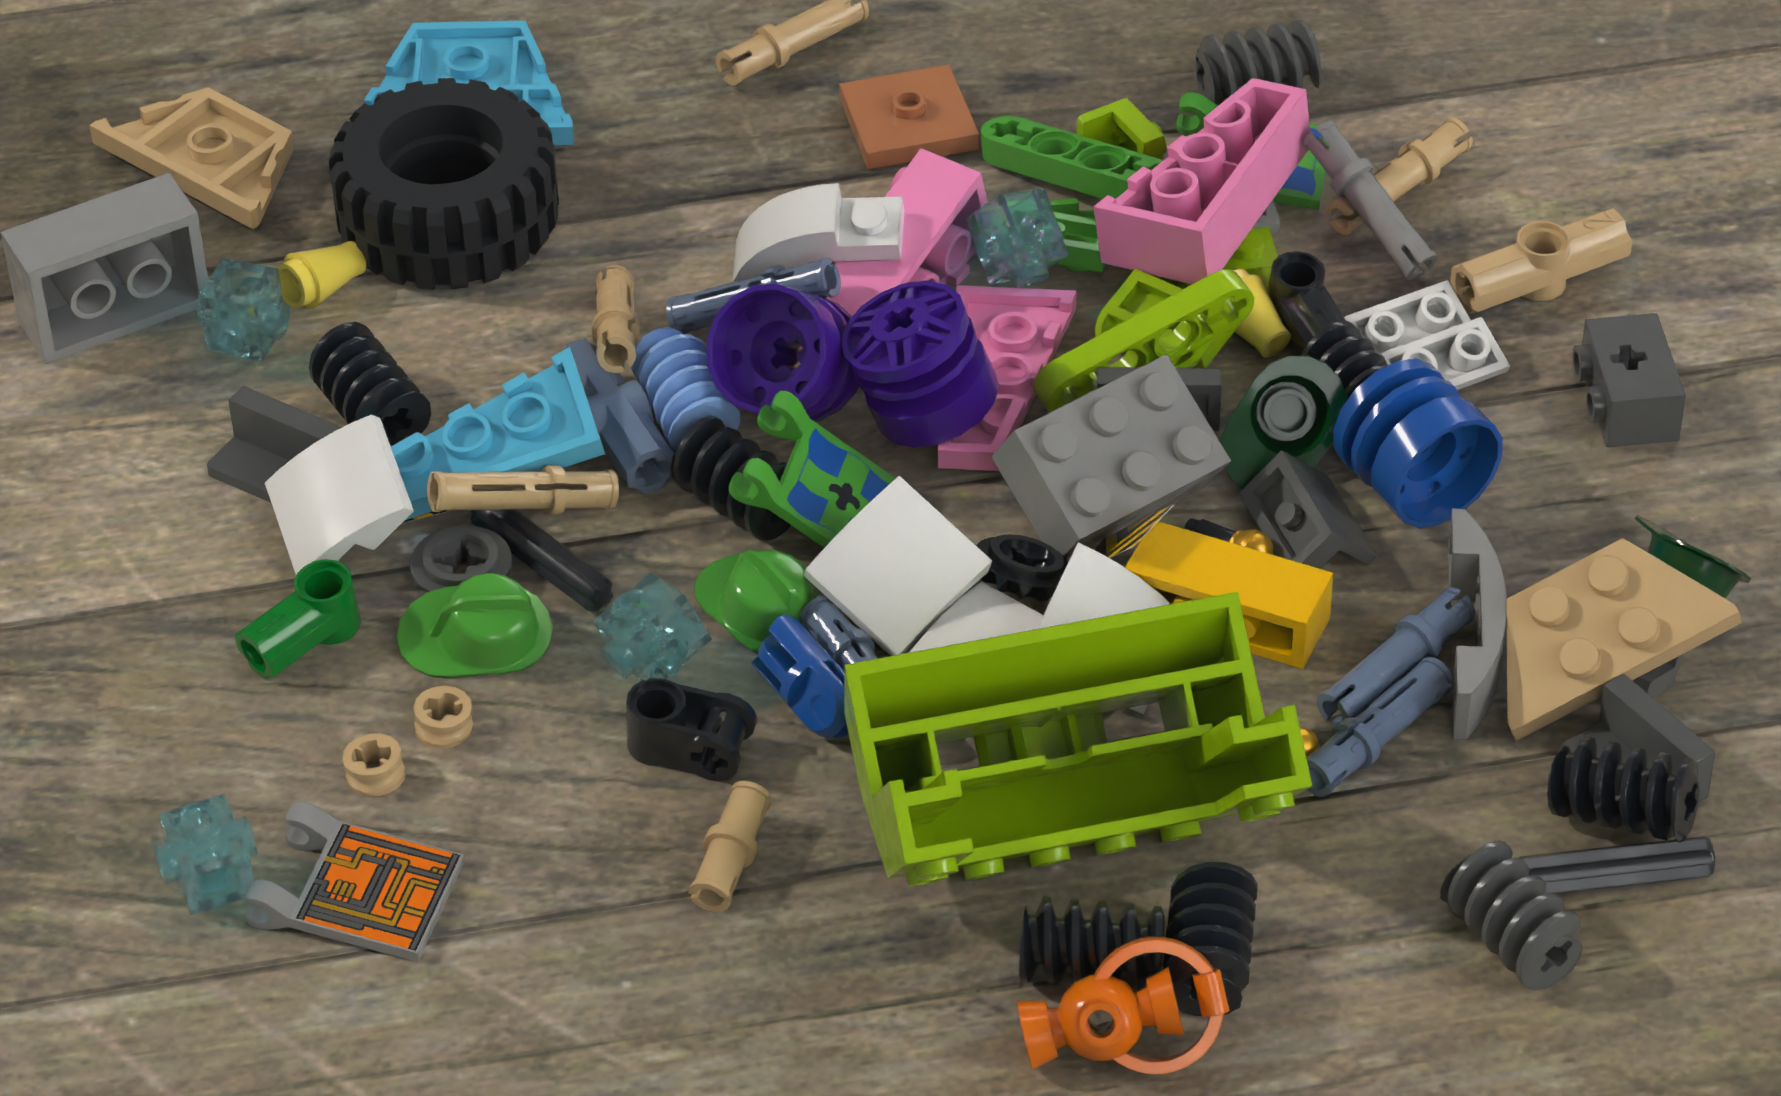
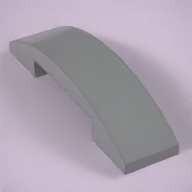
M1452 508L1448 546L1449 587L1461 590L1460 595L1456 599H1462L1467 595L1470 600H1475L1477 646H1456L1453 675L1454 687L1452 689L1453 739H1467L1486 715L1500 680L1507 622V593L1500 562L1487 535L1465 509Z

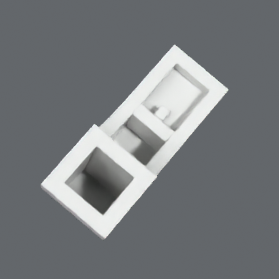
M839 183L793 190L769 200L747 218L738 233L732 282L762 275L763 271L768 267L776 265L785 268L797 267L822 258H830L832 262L901 260L905 215L902 196L842 198Z

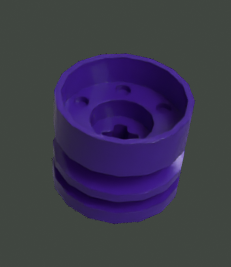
M932 281L901 284L879 293L866 302L846 324L841 339L844 358L849 368L853 371L858 386L864 391L867 405L880 432L893 443L912 448L944 443L961 436L978 424L994 405L999 388L995 370L982 342L977 338L973 322L967 314L961 296L948 285Z
M780 284L752 285L731 296L715 315L707 337V366L716 388L733 405L759 414L763 406H771L774 396L780 391H788L796 396L809 418L814 422L821 421L841 411L859 388L854 373L844 358L841 346L845 326L852 316L836 302ZM800 346L803 347V349H801L799 352H797V349H798ZM799 361L800 365L797 368L794 367Z

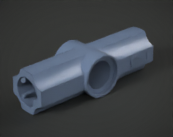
M586 338L566 344L565 349L570 347L604 452L626 486L639 489L643 494L663 488L665 481L671 476L670 466L674 453L654 425L651 407L642 386L636 380L625 382L620 373H611L600 367L596 357L597 345L589 343Z

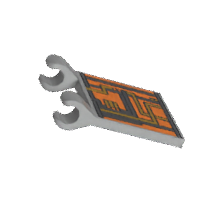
M298 801L293 803L285 816L286 824L290 826L286 834V843L291 848L301 851L323 850L299 899L281 886L268 880L258 879L250 885L246 893V903L250 905L246 915L250 926L262 930L290 927L419 962L464 865L465 854L342 822L308 802Z

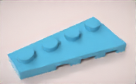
M570 347L552 356L553 365L529 379L525 373H522L502 384L504 393L473 409L468 403L448 414L449 420L447 423L427 436L416 432L391 446L414 512L407 519L432 512L428 504L427 484L430 473L434 471H442V473L490 471L541 472L545 465H560L562 468L605 454Z

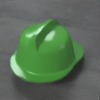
M750 549L740 554L716 560L700 572L694 583L695 599L701 608L723 626L737 641L758 652L763 640L767 636L772 635L769 632V628L777 617L788 614L800 622L802 619L800 614L805 605L819 597V594L813 588V584L804 576L806 568L802 562L790 554L777 550L755 551Z
M486 573L475 575L458 586H449L427 592L412 602L400 618L396 637L401 655L413 669L430 677L456 678L523 671L538 662L549 648L553 625L548 609L535 594L522 588L519 583L505 575Z

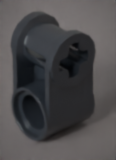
M662 678L642 680L633 685L627 694V748L630 755L636 761L645 765L662 766L696 774L711 781L728 780L737 773L741 762L739 748L742 741L753 734L758 721L755 710L745 700L730 693L710 692L676 684ZM722 712L726 713L724 720L720 717ZM715 753L719 757V760L716 762L713 761Z

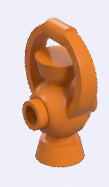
M1165 937L1140 938L1115 949L1104 959L1094 975L1076 981L1063 994L1058 1008H1048L1046 1001H1017L1020 1023L1032 1070L1059 1057L1058 1049L1067 1045L1076 1055L1091 1061L1115 1060L1128 1069L1145 1074L1172 1073L1190 1066L1211 1048L1222 1027L1224 1013L1230 1011L1220 969H1214L1209 961L1193 947L1178 940ZM1160 952L1177 956L1191 964L1199 972L1192 976L1202 1017H1209L1208 1022L1194 1044L1173 1056L1148 1058L1130 1052L1139 1041L1143 1027H1157L1159 1034L1184 1035L1169 966L1146 978L1147 986L1136 992L1125 981L1111 976L1124 962L1145 953ZM1097 1010H1104L1112 1016V1020L1107 1025L1098 1026L1093 1024L1089 1017Z

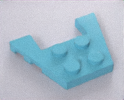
M525 20L412 23L385 66L386 76L379 87H372L364 99V103L372 105L377 95L390 89L394 93L404 90L406 84L421 80L423 85L438 83V78H454L456 83L468 84L470 79L486 82L492 90H496L499 87L509 90L518 97L519 101L524 99L548 124L552 133L553 145H574L573 121L569 113L566 114L562 107L561 95L556 85L551 83L546 73L545 61Z

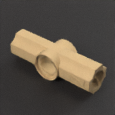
M1614 208L1564 226L1550 221L1531 222L1520 228L1515 244L1452 266L1450 282L1468 315L1520 296L1532 301H1549L1562 295L1566 288V279L1630 256L1632 239L1628 234L1625 219Z

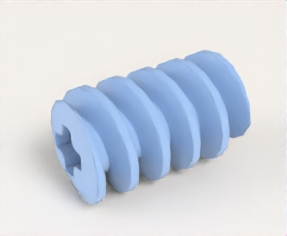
M671 327L656 328L635 346L636 359L631 366V370L642 386L650 407L654 412V417L661 426L662 433L669 442L671 449L676 451L688 430L700 419L710 415L721 419L725 428L738 429L740 425V411L737 406L733 405L716 388L707 366V347L700 338L691 334H683L681 331Z

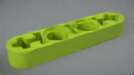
M1220 270L1212 273L1052 360L1036 375L1033 382V391L1050 413L1096 390L1097 367H1142L1166 354L1172 362L1243 322L1252 311L1255 297L1236 272ZM1180 322L1174 330H1172L1167 335L1160 337L1166 329L1171 327L1173 324ZM1127 351L1121 359H1119L1114 364L1107 366L1113 358H1115L1120 353Z

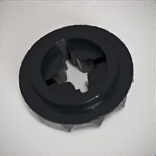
M999 535L981 540L976 545L992 560L988 573L981 580L986 583L996 584L998 591L1014 593L1020 599L1024 596H1029L1039 601H1047L1049 597L1053 596L1068 564V561L1056 549L1042 541L1027 536Z

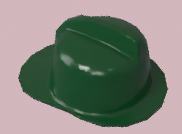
M1286 356L1274 361L1254 379L1227 421L1221 436V445L1231 460L1225 467L1227 474L1242 490L1281 450L1313 468H1316L1333 442V429L1340 410L1347 401V395L1340 377L1326 363L1309 356Z
M1636 515L1634 518L1652 534L1648 550L1649 554L1723 598L1728 596L1739 581L1750 582L1751 578L1733 565L1690 545L1639 515Z

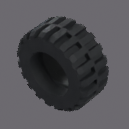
M438 78V83L423 85L421 80L408 83L404 90L395 93L392 89L387 90L376 96L374 104L368 105L364 103L354 111L350 117V122L345 121L334 138V145L330 149V176L337 229L341 234L342 243L347 241L356 243V246L366 260V268L376 275L383 271L384 277L391 282L404 285L406 281L415 282L419 289L435 290L436 285H451V289L467 288L468 282L480 279L485 284L499 279L502 271L509 268L511 271H515L524 265L530 258L529 253L536 255L549 239V234L556 226L559 216V196L552 133L548 124L524 99L519 101L513 92L502 87L492 90L486 82L470 79L468 84L456 83L454 78ZM442 182H454V183H448V184H436V183H442Z

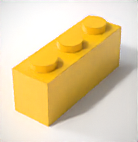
M1158 521L1140 540L1125 566L1126 569L1158 591L1171 604L1238 592L1251 654L1300 669H1304L1330 620L1333 585L1332 572Z

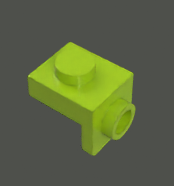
M1127 97L1084 113L1077 118L1078 135L1163 160L1167 146L1161 128L1155 122H1150Z

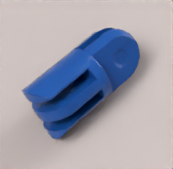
M788 614L777 617L769 628V632L772 635L767 636L758 649V657L751 663L752 666L810 731L818 736L827 738L849 735L844 714V670L795 617Z

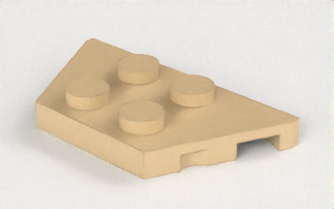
M209 87L184 94L173 101H160L140 107L141 119L111 127L107 119L103 118L89 125L93 144L155 177L170 173L184 193L251 229H255L260 225L294 150L291 130Z
M1624 538L1506 599L1507 723L1515 741H1518L1602 697L1604 684L1624 673L1631 680H1634L1742 623L1739 610L1732 602Z

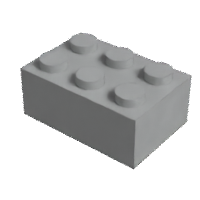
M170 173L1 232L18 322L45 364L212 304L198 212Z
M1167 354L1014 430L991 456L1041 541L1056 549L1065 559L1072 556L1078 542L1090 547L1105 537L1200 490L1231 462Z

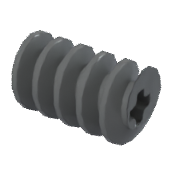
M1301 19L1291 22L1288 30L1280 23L1269 26L1266 34L1259 27H1253L1247 30L1244 38L1236 30L1225 33L1222 42L1214 34L1203 37L1200 48L1196 52L1195 72L1199 93L1215 102L1216 91L1221 90L1226 100L1238 90V87H1242L1252 78L1281 84L1283 79H1287L1290 86L1302 88L1304 76L1309 75L1314 87L1319 88L1321 82V60L1315 35L1307 22Z
M1497 840L1487 843L1468 855L1449 872L1440 889V900L1447 902L1452 912L1458 918L1465 920L1469 930L1474 935L1482 938L1490 952L1499 955L1503 965L1509 971L1516 973V976L1525 988L1534 991L1545 989L1569 974L1580 959L1583 946L1579 940H1576V937L1580 932L1582 922L1576 912L1570 910L1563 911L1564 903L1558 894L1546 893L1547 886L1540 876H1529L1530 869L1528 864L1523 859L1512 858L1513 852L1506 842Z

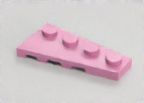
M957 285L956 292L961 296L967 314L973 322L977 338L982 342L995 370L999 388L994 405L978 424L961 436L938 444V468L999 471L991 456L1014 430L1022 426L1036 396L1033 391L1035 377L1045 365L1053 360L1077 309V291Z

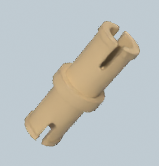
M750 781L734 783L730 789L729 799L719 823L711 826L705 836L703 848L706 854L695 880L690 885L688 894H692L690 898L692 902L707 911L723 912L729 908L733 892L743 868L750 866L755 859L758 851V843L755 838L765 814L772 804V799H769L770 793L763 786Z

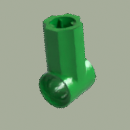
M329 559L313 561L307 564L297 573L294 580L295 591L234 635L238 650L245 657L250 668L266 680L268 677H274L316 645L342 643L352 638L359 630L361 624L359 607L351 572L345 564Z

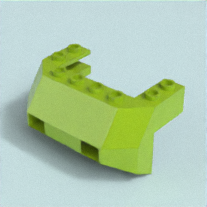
M1238 592L844 665V714L861 797L887 878L906 877L908 887L949 879V874L956 873L962 869L966 881L996 876L1005 873L1003 861L1029 857L1031 868L1054 865L1071 860L1069 849L1095 844L1097 855L1121 852L1137 847L1134 836L1160 831L1162 843L1192 838L1202 834L1200 823L1239 814L1241 823L1280 815L1281 810L1295 807L1294 796L1312 787L1295 705L1281 707L1265 718ZM1159 702L1165 732L1107 742L1102 713ZM974 737L980 767L962 771L953 769L942 772L937 744Z

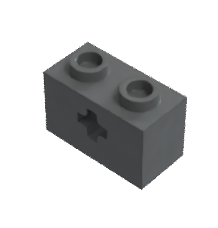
M1658 314L1585 319L1582 345H1575L1573 348V370L1577 382L1585 381L1588 419L1590 423H1599L1606 447L1679 441L1686 395Z

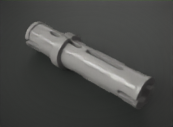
M1333 120L1326 121L1317 126V131L1325 141L1321 137L1317 138L1314 133L1310 132L1304 139L1303 144L1307 150L1311 151L1332 178L1330 187L1337 196L1348 199L1402 270L1407 280H1413L1424 274V270L1417 261L1420 264L1425 263L1428 268H1431L1437 261L1438 256L1434 251H1431L1374 177L1376 169L1367 158L1360 159L1338 130V126Z

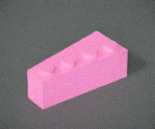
M1252 78L1203 118L1204 128L1187 137L1181 135L1167 147L1168 157L1152 170L1142 167L1127 179L1128 189L1115 199L1107 195L1093 206L1101 263L1130 270L1136 268L1151 275L1187 284H1194L1206 276L1222 270L1308 152L1303 144L1304 139L1310 133L1306 89Z
M921 148L909 165L902 167L896 173L890 190L885 196H902L905 215L901 260L832 262L831 265L835 264L838 268L841 289L837 296L825 299L840 304L853 316L862 305L879 293L904 283L932 281L941 284L948 283L957 287L970 274V265L966 263L973 255L977 253L987 257L989 254L987 252L988 232L993 223L981 172Z

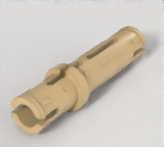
M827 0L776 26L766 24L756 29L757 31L753 33L752 38L728 50L725 49L717 53V69L719 73H722L733 67L734 71L723 77L724 81L732 86L767 67L776 70L786 65L791 55L857 22L860 23L866 20L869 16L868 3L866 0H862L852 6L851 1L853 0Z
M1456 118L1447 119L1440 127L1423 139H1416L1414 141L1412 139L1402 145L1398 156L1374 173V177L1393 201L1418 184H1430L1438 178L1440 169L1471 149L1473 144L1472 136H1467L1458 143L1455 141L1469 132V129ZM1346 197L1334 199L1326 206V216H1332L1339 210L1343 212L1329 221L1331 226L1340 234L1349 235L1364 223V220Z
M609 265L606 267L607 277L605 278L603 272L600 271L595 280L597 314L593 319L591 332L592 340L595 344L597 343L596 357L600 367L611 373H622L626 371L625 359L630 368L635 362V345L640 337V326L637 317L634 318V279L631 272L620 265Z
M545 465L541 472L490 471L442 473V471H434L430 473L427 484L428 504L433 512L443 510L542 509L545 515H561L565 509L603 508L605 510H612L616 507L619 497V483L614 470L564 471L560 465Z

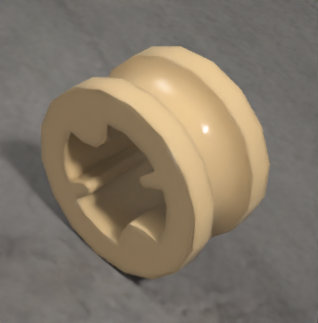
M436 686L423 691L416 698L413 706L415 717L414 729L416 737L423 744L433 748H449L464 742L471 735L473 729V707L471 698L464 691L451 686ZM445 713L454 714V715H446V716H444Z
M381 733L363 735L351 741L343 750L342 762L346 771V780L349 787L356 793L364 796L378 797L393 792L404 781L406 771L402 761L401 748L399 743L391 736ZM380 761L381 766L367 768L366 763Z

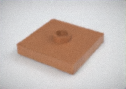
M950 64L839 83L840 101L867 170L909 163L921 148L942 157L979 150V132Z

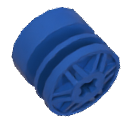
M1417 358L1396 361L1375 371L1351 394L1341 408L1333 429L1334 450L1342 462L1350 470L1355 471L1365 485L1371 486L1380 500L1403 523L1417 528L1436 526L1450 520L1452 508H1468L1481 496L1492 481L1502 458L1503 437L1495 424L1472 402L1463 399L1456 387L1451 382L1445 380L1432 364Z

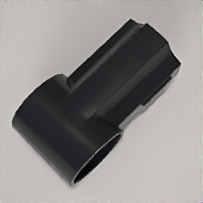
M1292 251L1279 255L1273 261L1268 294L1283 325L1291 333V338L1302 355L1310 340L1323 328L1335 322L1346 320L1324 286L1326 273L1324 264L1317 257L1309 253Z

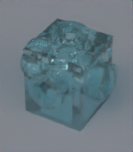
M1045 188L998 195L966 218L975 244L976 254L982 263L989 285L1014 281L1016 288L1035 285L1050 276L1048 269L1069 255L1061 228L1057 223Z
M222 257L198 295L197 319L200 324H203L207 350L263 362L276 339L280 340L284 337L289 325L290 311L288 305L283 303L279 269Z
M652 572L646 575L629 591L617 597L612 606L593 621L607 644L601 649L603 657L624 679H627L632 674L641 681L651 678L667 679L675 675L682 668L683 664L712 640L686 595Z
M224 794L159 814L164 842L153 845L157 865L165 884L173 881L177 882L190 915L246 898V893L254 882L250 857L257 855L256 842L246 816L234 818Z

